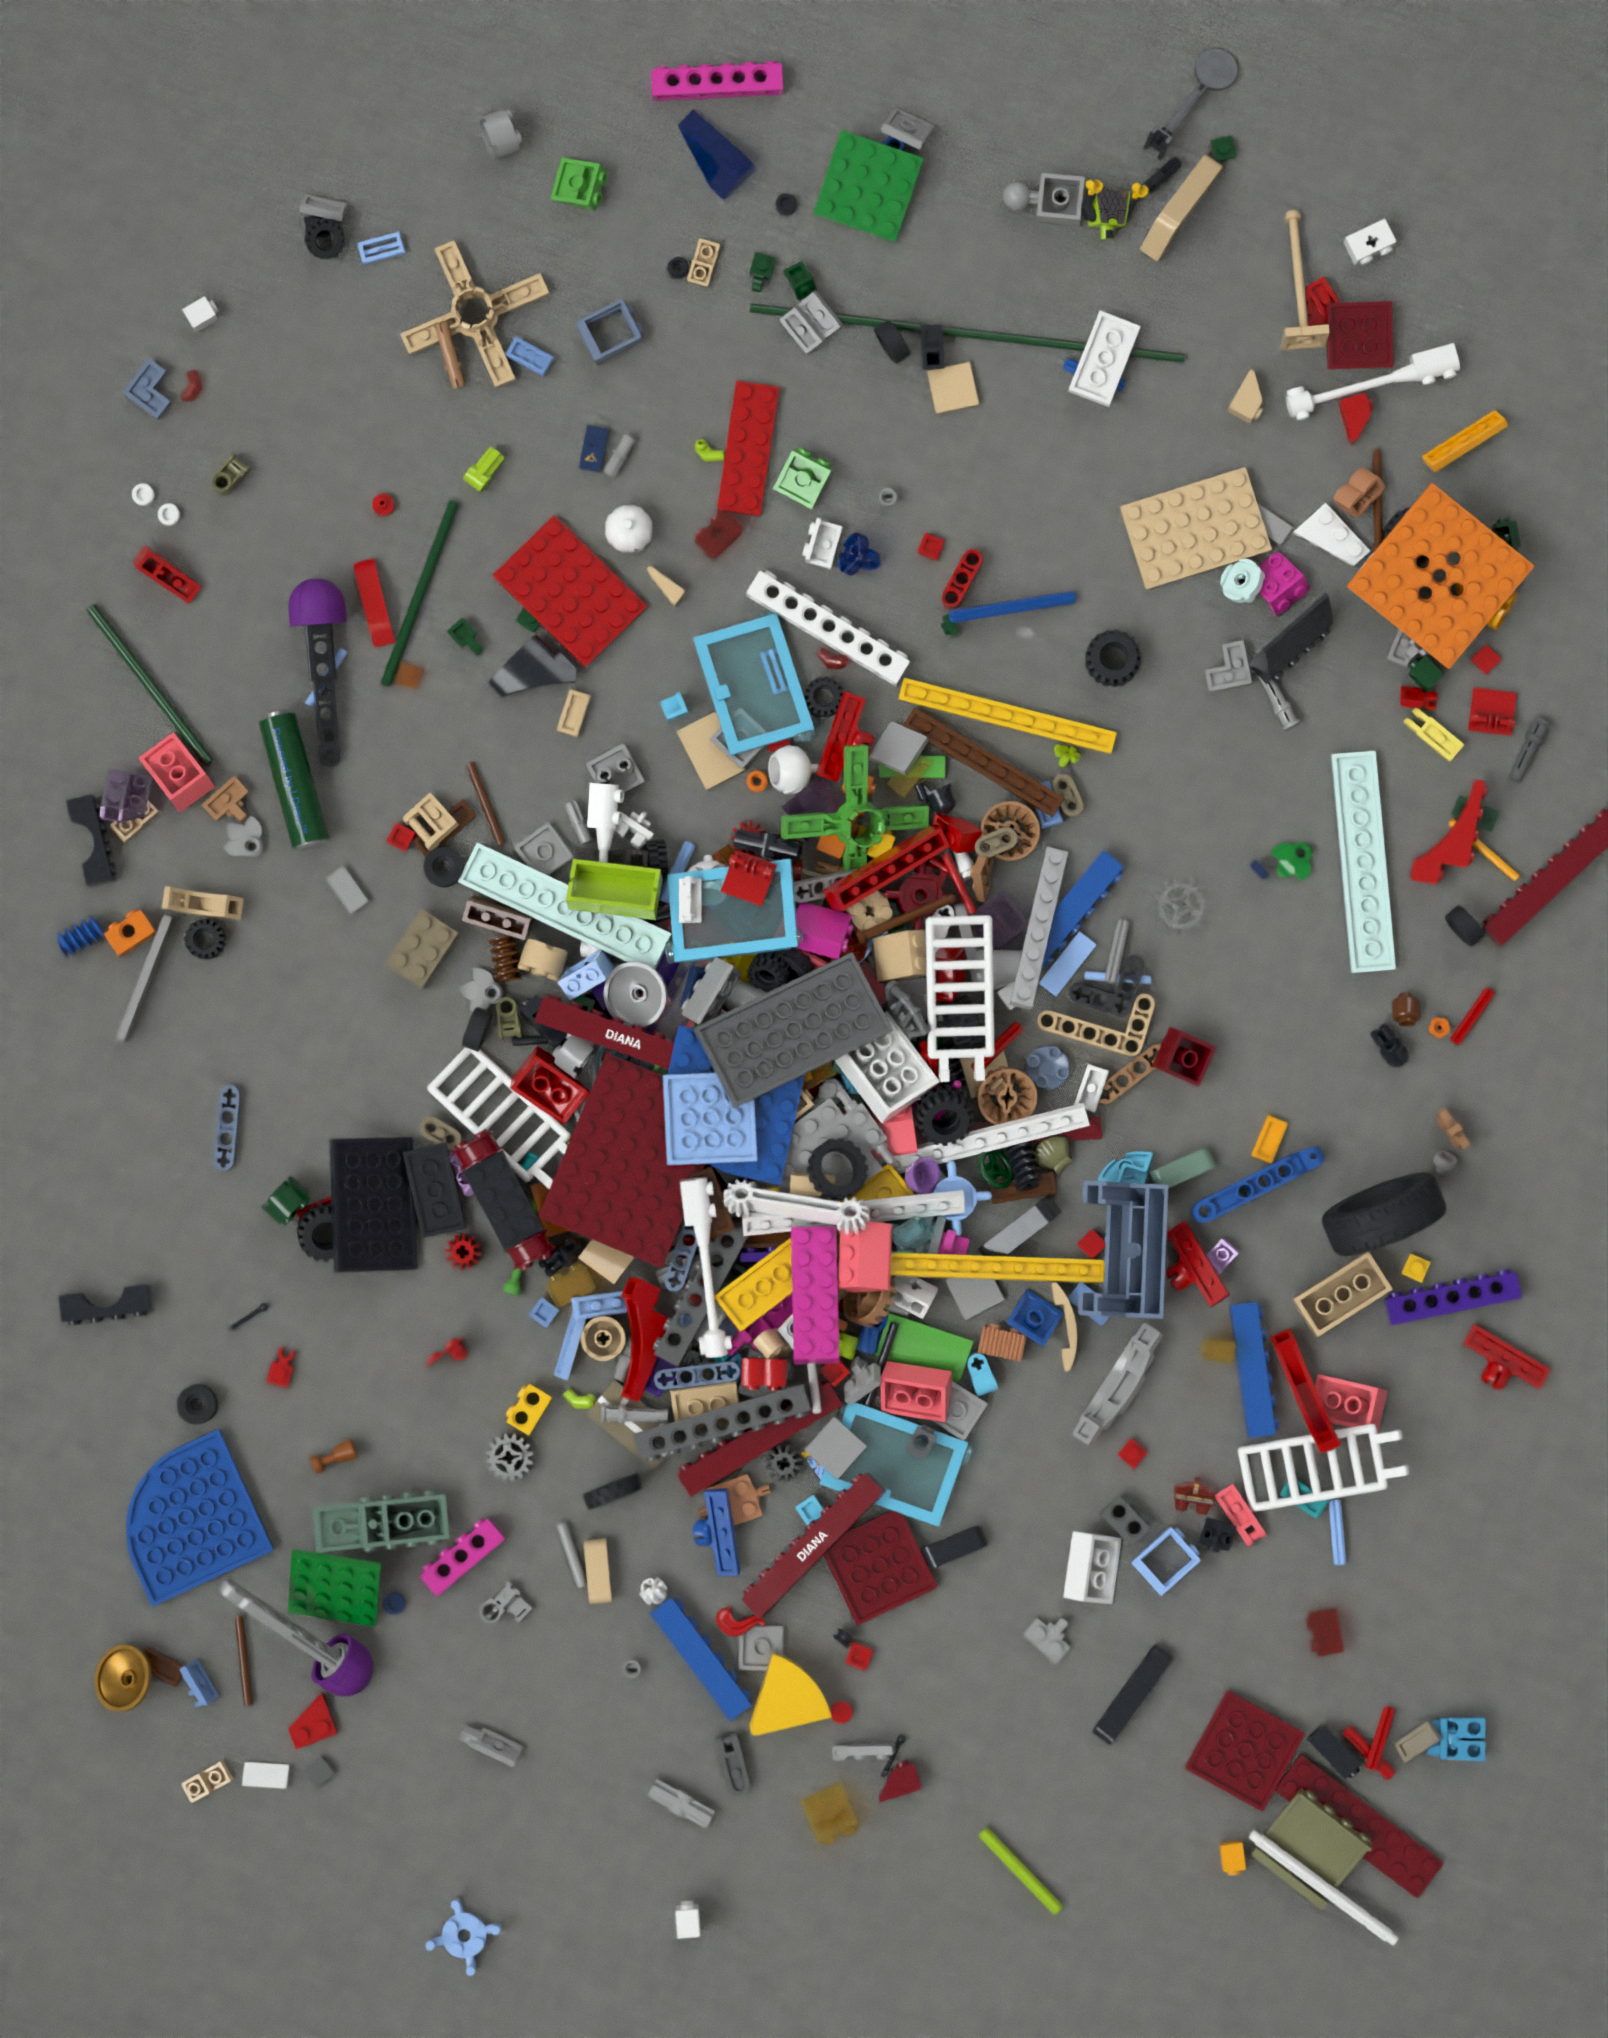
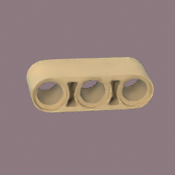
M607 1539L584 1540L589 1604L611 1603L612 1592Z

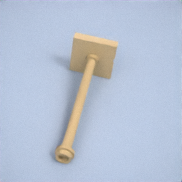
M1297 210L1286 212L1285 222L1289 223L1299 327L1284 329L1281 339V350L1325 347L1329 336V325L1308 326L1298 221L1301 220V215Z

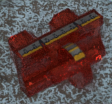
M1196 1476L1193 1482L1185 1481L1184 1487L1174 1485L1175 1509L1187 1511L1188 1502L1197 1503V1513L1207 1515L1210 1506H1214V1492L1207 1491V1485L1199 1484L1200 1477Z

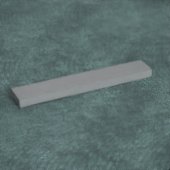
M164 915L116 1039L127 1042L173 926L175 919Z

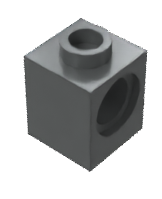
M924 1424L922 1428L917 1426L905 1450L925 1460L937 1438L934 1435L935 1430ZM919 1435H925L929 1440L928 1445L924 1448L916 1445L915 1440Z

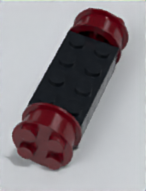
M484 1129L474 1135L475 1140L468 1143L466 1139L454 1146L456 1150L451 1152V1155L455 1154L462 1167L459 1170H464L463 1174L505 1250L504 1253H508L515 1265L513 1270L520 1268L522 1272L533 1266L532 1261L540 1258L542 1261L552 1256V1250L556 1248V1245L552 1246L546 1235L548 1230L544 1229L545 1227L504 1151L501 1150L503 1146H498L493 1136L495 1131L488 1132L487 1129Z

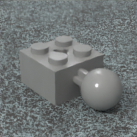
M1041 173L1039 191H1030L1028 186L1022 182H1012L1005 188L1003 200L1013 210L1023 209L1028 204H1038L1036 222L1080 226L1085 177ZM1060 196L1063 197L1062 203L1057 201Z

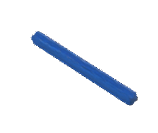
M1074 591L952 610L949 612V620L951 623L1073 604L1076 601Z

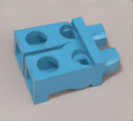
M1438 1717V1720H1431L1442 1740L1426 1750V1754L1438 1756L1439 1759L1485 1762V1741L1483 1739H1463L1485 1738V1717Z

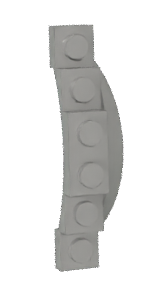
M1143 1323L1137 1334L1131 1338L1111 1372L1080 1417L1079 1423L1072 1433L1073 1436L1092 1447L1102 1430L1108 1431L1119 1413L1124 1414L1147 1378L1144 1376V1373L1155 1358L1152 1353L1164 1335Z

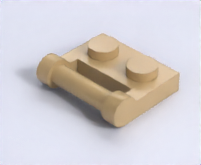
M431 792L403 817L405 824L410 825L425 842V846L429 851L436 849L439 843L459 826ZM420 814L436 831L432 837L417 821V817Z

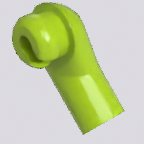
M699 439L695 442V451L703 461H724V450H712L704 439Z
M571 1388L562 1395L575 1409H590L596 1402V1397L593 1394L588 1393L586 1396H578Z

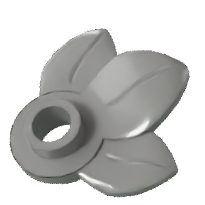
M250 816L245 826L238 823H229L227 825L228 835L231 839L224 846L227 853L236 857L246 855L251 858L257 857L262 853L263 843L260 839L262 827L256 818ZM251 843L256 844V849L250 851L248 848Z
M480 968L473 969L474 981H470L459 988L464 997L472 1000L469 1008L472 1012L476 1007L487 1010L490 1004H496L503 998L502 987L494 982L491 973ZM491 989L496 990L497 994L495 997L489 996L488 993Z

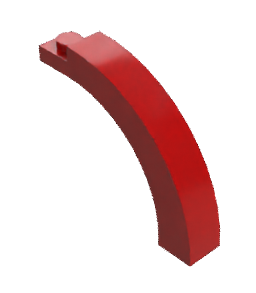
M1289 1328L1269 1336L1317 1450L1321 1454L1341 1446L1339 1438L1315 1389L1291 1329Z

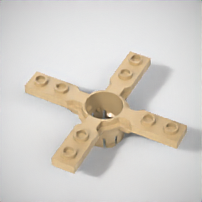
M454 240L434 248L455 297L452 300L450 313L400 334L409 355L439 343L434 325L438 323L441 325L442 322L447 321L451 336L461 332L465 336L474 338L495 388L515 381L514 374L493 328L498 321V315L507 311L511 312L550 295L541 273L489 295L484 292V289L480 287L475 288ZM468 299H482L491 308L489 314H486L487 320L472 327L463 321L461 323L462 318L459 315L461 305Z

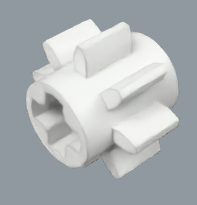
M659 1577L655 1580L648 1578L641 1584L642 1592L639 1595L648 1605L652 1602L660 1604L666 1598L668 1587Z

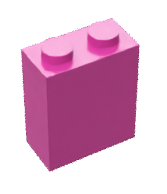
M806 902L800 903L796 912L798 947L794 948L839 959L841 951L846 952L849 939H846V937L850 938L854 925L850 924L852 915Z

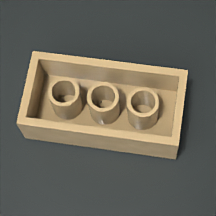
M1365 1252L1291 1300L1314 1336L1319 1337L1391 1291L1392 1287L1371 1254Z

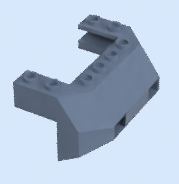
M1084 1181L1082 1190L1083 1203L1107 1205L1105 1216L1107 1221L1104 1257L1105 1272L1103 1282L1104 1294L1079 1293L1078 1315L1164 1319L1169 1185Z

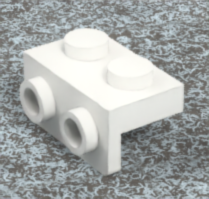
M818 517L816 523L811 522L808 535H812L810 544L805 543L802 556H806L805 563L831 570L842 526L821 521V518Z

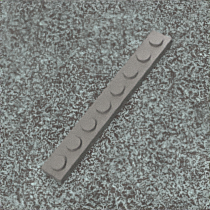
M1048 846L1045 850L1009 1005L1027 1010L1032 1009L1068 852Z

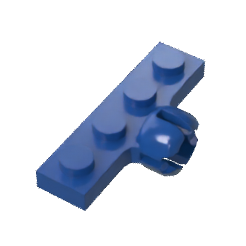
M707 1489L704 1494L708 1519L697 1520L693 1525V1535H699L698 1538H693L698 1546H709L713 1549L717 1576H737L741 1573L728 1489Z

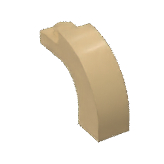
M165 886L162 908L191 915L241 920L244 898L201 893Z

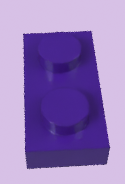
M768 1247L766 1251H757V1248H744V1252L739 1253V1261H761L778 1247Z

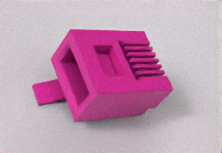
M947 1230V1233H942L937 1254L966 1255L970 1239L955 1236V1231Z

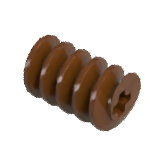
M512 936L497 937L489 941L490 945L496 946L490 950L491 953L497 954L491 959L492 962L498 963L493 967V970L500 972L494 976V979L501 980V982L523 979L522 976L516 975L521 969L514 967V964L518 963L520 959L513 958L519 951L512 949L517 944L516 941L510 940Z

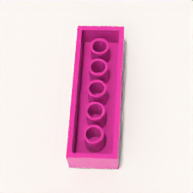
M836 1226L791 1227L794 1364H839Z

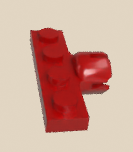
M846 691L843 692L815 775L838 782L844 765V746L860 745L863 743L874 745V736L858 728V721L866 701L865 698ZM868 748V756L870 755V753H871V751H872V750L869 749V748Z
M1183 1221L1168 1231L1167 1235L1180 1256L1179 1261L1166 1270L1167 1279H1172L1170 1284L1173 1288L1183 1291L1196 1283L1210 1307L1216 1306L1229 1297V1291L1188 1222Z
M1475 1324L1472 1325L1462 1345L1487 1360V1365L1481 1374V1380L1486 1385L1493 1381L1491 1388L1496 1390L1504 1389L1512 1375L1539 1390L1551 1370Z

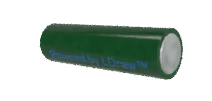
M283 711L272 712L268 714V718L259 721L258 724L292 849L312 847L328 841L329 835L297 717L293 712L284 714Z

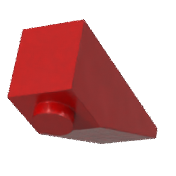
M146 544L132 561L136 569L188 604H190L202 587L168 559Z

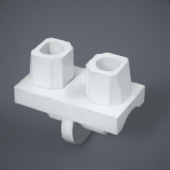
M645 811L640 816L632 812L631 818L623 814L622 824L617 825L614 832L616 836L622 839L628 831L633 833L635 836L630 841V844L638 850L646 844V841H651L654 833L648 830L651 823L645 820L648 814Z

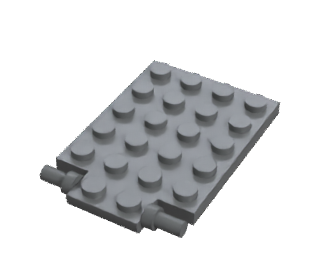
M841 1089L836 1094L845 1105L844 1109L847 1113L843 1114L832 1097H830L794 1123L781 1185L759 1180L754 1181L759 1188L779 1186L781 1193L790 1194L791 1172L807 1173V1167L809 1166L807 1162L812 1155V1151L830 1139L837 1140L842 1138L846 1142L849 1140L854 1143L855 1147L858 1146L862 1150V1155H865L867 1159L865 1161L866 1165H868V1171L866 1172V1175H868L867 1180L883 1170V1167L871 1150L874 1149L877 1154L880 1153L888 1165L892 1164L895 1158L887 1149L888 1145L885 1140L888 1137L863 1103L857 1104L855 1100H851L844 1089ZM829 1152L823 1157V1174L836 1175L834 1185L846 1186L852 1181L853 1167L845 1155L839 1152ZM820 1195V1196L817 1198V1199H823V1200H829V1201H835V1202H838V1201L841 1200V1198H839V1199H837V1200H833V1199H831V1197H829V1196L826 1198V1197H824V1196H822V1195Z

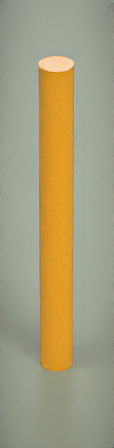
M1452 818L1448 825L1452 827L1457 820ZM1478 838L1476 842L1472 843L1473 847L1514 882L1518 879L1520 875Z

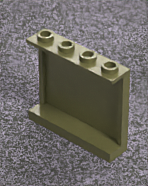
M1300 1788L1263 1835L1337 1889L1364 1854L1372 1850L1371 1839L1364 1832L1360 1831L1358 1833L1353 1829V1824L1344 1817L1340 1819L1335 1815V1810L1328 1804L1323 1805L1317 1801L1318 1798L1313 1792ZM1256 1845L1251 1848V1855L1323 1910L1328 1903L1326 1897Z

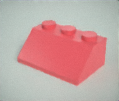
M911 1104L883 1124L870 1108H866L888 1137L885 1142L888 1145L887 1149L893 1156L918 1153ZM874 1149L871 1150L876 1159L883 1158L880 1153L877 1154Z
M869 1222L866 1224L865 1230L858 1229L857 1235L854 1231H850L848 1235L845 1233V1230L840 1232L839 1289L849 1293L890 1290L892 1224Z
M887 1361L881 1375V1412L946 1422L952 1392V1371Z

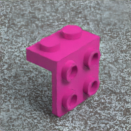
M1280 552L1274 553L1259 565L1265 574L1259 594L1267 601L1271 612L1276 617L1282 612L1287 611L1293 603L1304 597L1311 590L1305 576Z

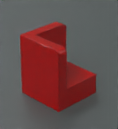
M840 1360L839 1364H825L819 1370L833 1387L850 1373Z

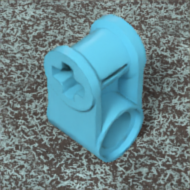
M978 1352L970 1354L967 1359V1367L977 1397L998 1390L996 1380L985 1356ZM975 1357L983 1360L978 1369L975 1366H971Z

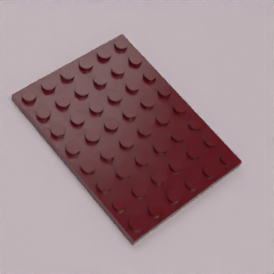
M606 1053L538 1216L543 1220L659 1268H662L684 1216L680 1179L692 1178L691 1174L702 1170L705 1165H667L662 1075Z

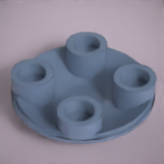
M1039 1047L1027 1059L1026 1073L1038 1088L1045 1090L1058 1088L1069 1076V1060L1066 1054L1058 1047Z

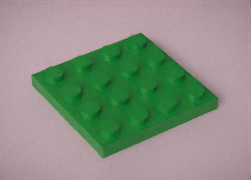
M841 130L813 214L896 242L924 158Z
M292 1549L288 1613L376 1627L381 1563Z

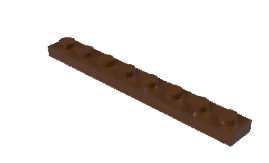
M915 707L903 724L904 727L928 737L929 744L1052 818L1064 800V797Z

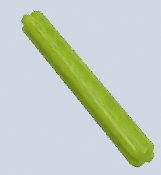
M986 1827L979 1833V1838L1052 1914L1055 1915L1062 1909V1904L989 1828Z

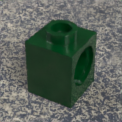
M1424 656L1421 660L1417 657L1408 666L1411 671L1407 675L1427 692L1444 673Z

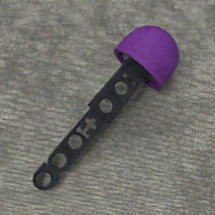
M312 578L297 585L290 595L288 603L290 627L305 626L310 682L313 681L317 738L321 746H318L319 759L322 765L334 767L339 764L341 755L340 745H336L339 739L334 686V680H337L332 624L347 622L344 597L335 584L326 579ZM325 634V638L313 639V635ZM318 641H322L326 645V651L323 654H318L314 649ZM320 663H324L328 667V673L325 676H320L316 671ZM322 685H325V688L330 690V693L326 694V701L331 700V704L319 705V701H324L323 694H319ZM324 707H328L332 711V716L328 720L322 719L320 711ZM326 729H330L334 733V738L330 742H326L322 738V733ZM328 751H332L336 755V760L332 764H328L324 760V755Z

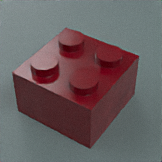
M1169 1026L1152 1067L1199 1087L1217 1047Z

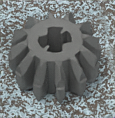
M778 1445L779 1453L776 1454L771 1449L769 1452L774 1458H765V1461L772 1462V1465L765 1466V1469H774L769 1475L771 1478L776 1473L779 1474L777 1482L781 1481L782 1475H785L786 1482H789V1473L794 1478L798 1476L793 1471V1468L797 1470L802 1469L800 1465H794L795 1462L802 1461V1458H793L798 1452L796 1449L791 1454L788 1453L790 1445H786L785 1452H782L781 1445ZM783 1457L788 1459L787 1462H790V1466H786L784 1470L779 1468L780 1465H777V1461H781Z

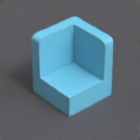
M680 691L675 696L660 701L668 723L688 715Z

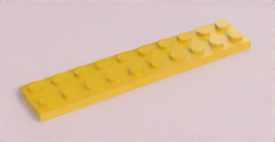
M886 1164L883 1170L863 1183V1187L847 1197L848 1201L852 1200L855 1196L857 1201L862 1199L864 1201L915 1194L906 1186V1183L892 1165ZM836 1226V1251L838 1259L840 1232ZM791 1238L714 1296L716 1302L740 1333L792 1294Z

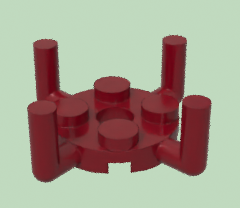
M926 862L915 867L913 870L917 873L905 879L898 890L885 889L881 892L885 899H898L903 913L949 895L942 894L940 886L931 876L925 874ZM920 890L925 894L923 902L915 899V891ZM937 910L915 918L914 927L910 930H923V918L931 916Z

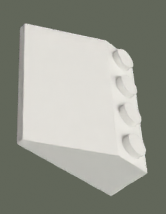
M888 1012L884 1014L893 1029L892 1033L834 1060L882 1124L903 1111L940 1082Z

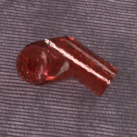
M197 370L186 373L189 385L185 391L181 392V399L184 402L194 401L201 392L202 387Z

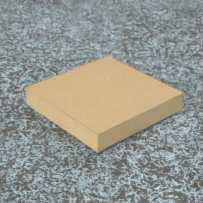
M970 362L948 366L945 369L927 371L936 415L979 406Z

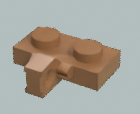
M233 776L208 798L202 806L216 822L225 815L229 818L235 815L243 823L248 816L241 809L244 806L242 800L250 792Z
M978 856L976 863L971 866L970 877H973L972 890L975 892L976 901L985 902L991 888L989 874L994 864L993 857L987 859V857Z
M1446 1108L1435 1114L1438 1117L1436 1119L1437 1124L1442 1130H1445L1450 1143L1455 1149L1459 1147L1460 1150H1464L1471 1145L1461 1131L1463 1128L1458 1122L1453 1120Z

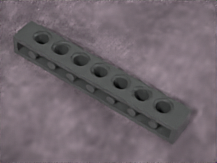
M736 1212L730 1214L732 1219L738 1217ZM743 1226L720 1234L716 1240L711 1239L709 1242L710 1260L713 1256H720L723 1259L722 1266L713 1267L711 1265L714 1296L719 1292L748 1236L743 1235ZM723 1237H731L734 1244L730 1248L723 1247L721 1244ZM701 1259L695 1268L698 1271L695 1279L690 1278L684 1288L688 1292L684 1299H678L674 1310L677 1311L674 1318L669 1317L663 1327L666 1330L663 1338L658 1337L653 1346V1349L656 1350L655 1356L677 1368L707 1314L705 1290L700 1284V1278L703 1276ZM699 1295L702 1298L701 1305L697 1307L692 1306L689 1303L690 1297ZM681 1315H689L692 1319L691 1324L688 1326L680 1325L678 1320ZM672 1334L679 1335L681 1338L680 1344L677 1346L670 1345L668 1342L669 1336Z
M801 1384L633 1434L640 1460L646 1458L647 1462L660 1459L659 1454L665 1452L668 1453V1456L681 1453L680 1448L689 1446L691 1450L702 1447L701 1442L710 1440L711 1444L724 1440L723 1435L731 1433L732 1437L745 1434L744 1429L752 1427L753 1431L766 1428L765 1423L774 1421V1425L787 1422L786 1417L795 1415L796 1419L809 1415L808 1410H812V1404L806 1384ZM784 1399L792 1401L793 1408L790 1411H785L782 1408V1401ZM763 1405H768L772 1410L768 1418L761 1415L760 1410ZM742 1411H746L750 1415V1421L747 1424L742 1423L739 1419ZM721 1417L729 1421V1427L726 1430H722L718 1426V1421ZM699 1424L707 1426L708 1432L705 1436L698 1434L697 1427ZM678 1430H683L686 1433L687 1438L684 1442H679L676 1439ZM658 1436L665 1439V1446L662 1449L657 1448L655 1445V1439Z

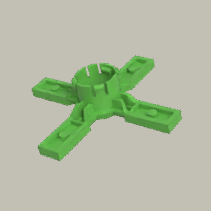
M860 744L844 746V790L846 791V802L840 806L837 813L825 814L819 812L781 816V837L783 839L837 835L839 840L845 843L843 871L858 869L867 864V848L874 846L871 842L878 845L883 839L878 835L879 833L884 835V831L928 827L929 806L919 804L884 807L877 810L872 803L868 802V746ZM855 811L859 813L868 811L870 816L868 828L860 836L852 838V824L848 819L853 821L859 815Z

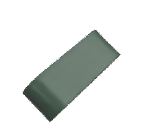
M1207 1146L1149 1173L1154 1184H1168L1170 1188L1216 1167V1164Z

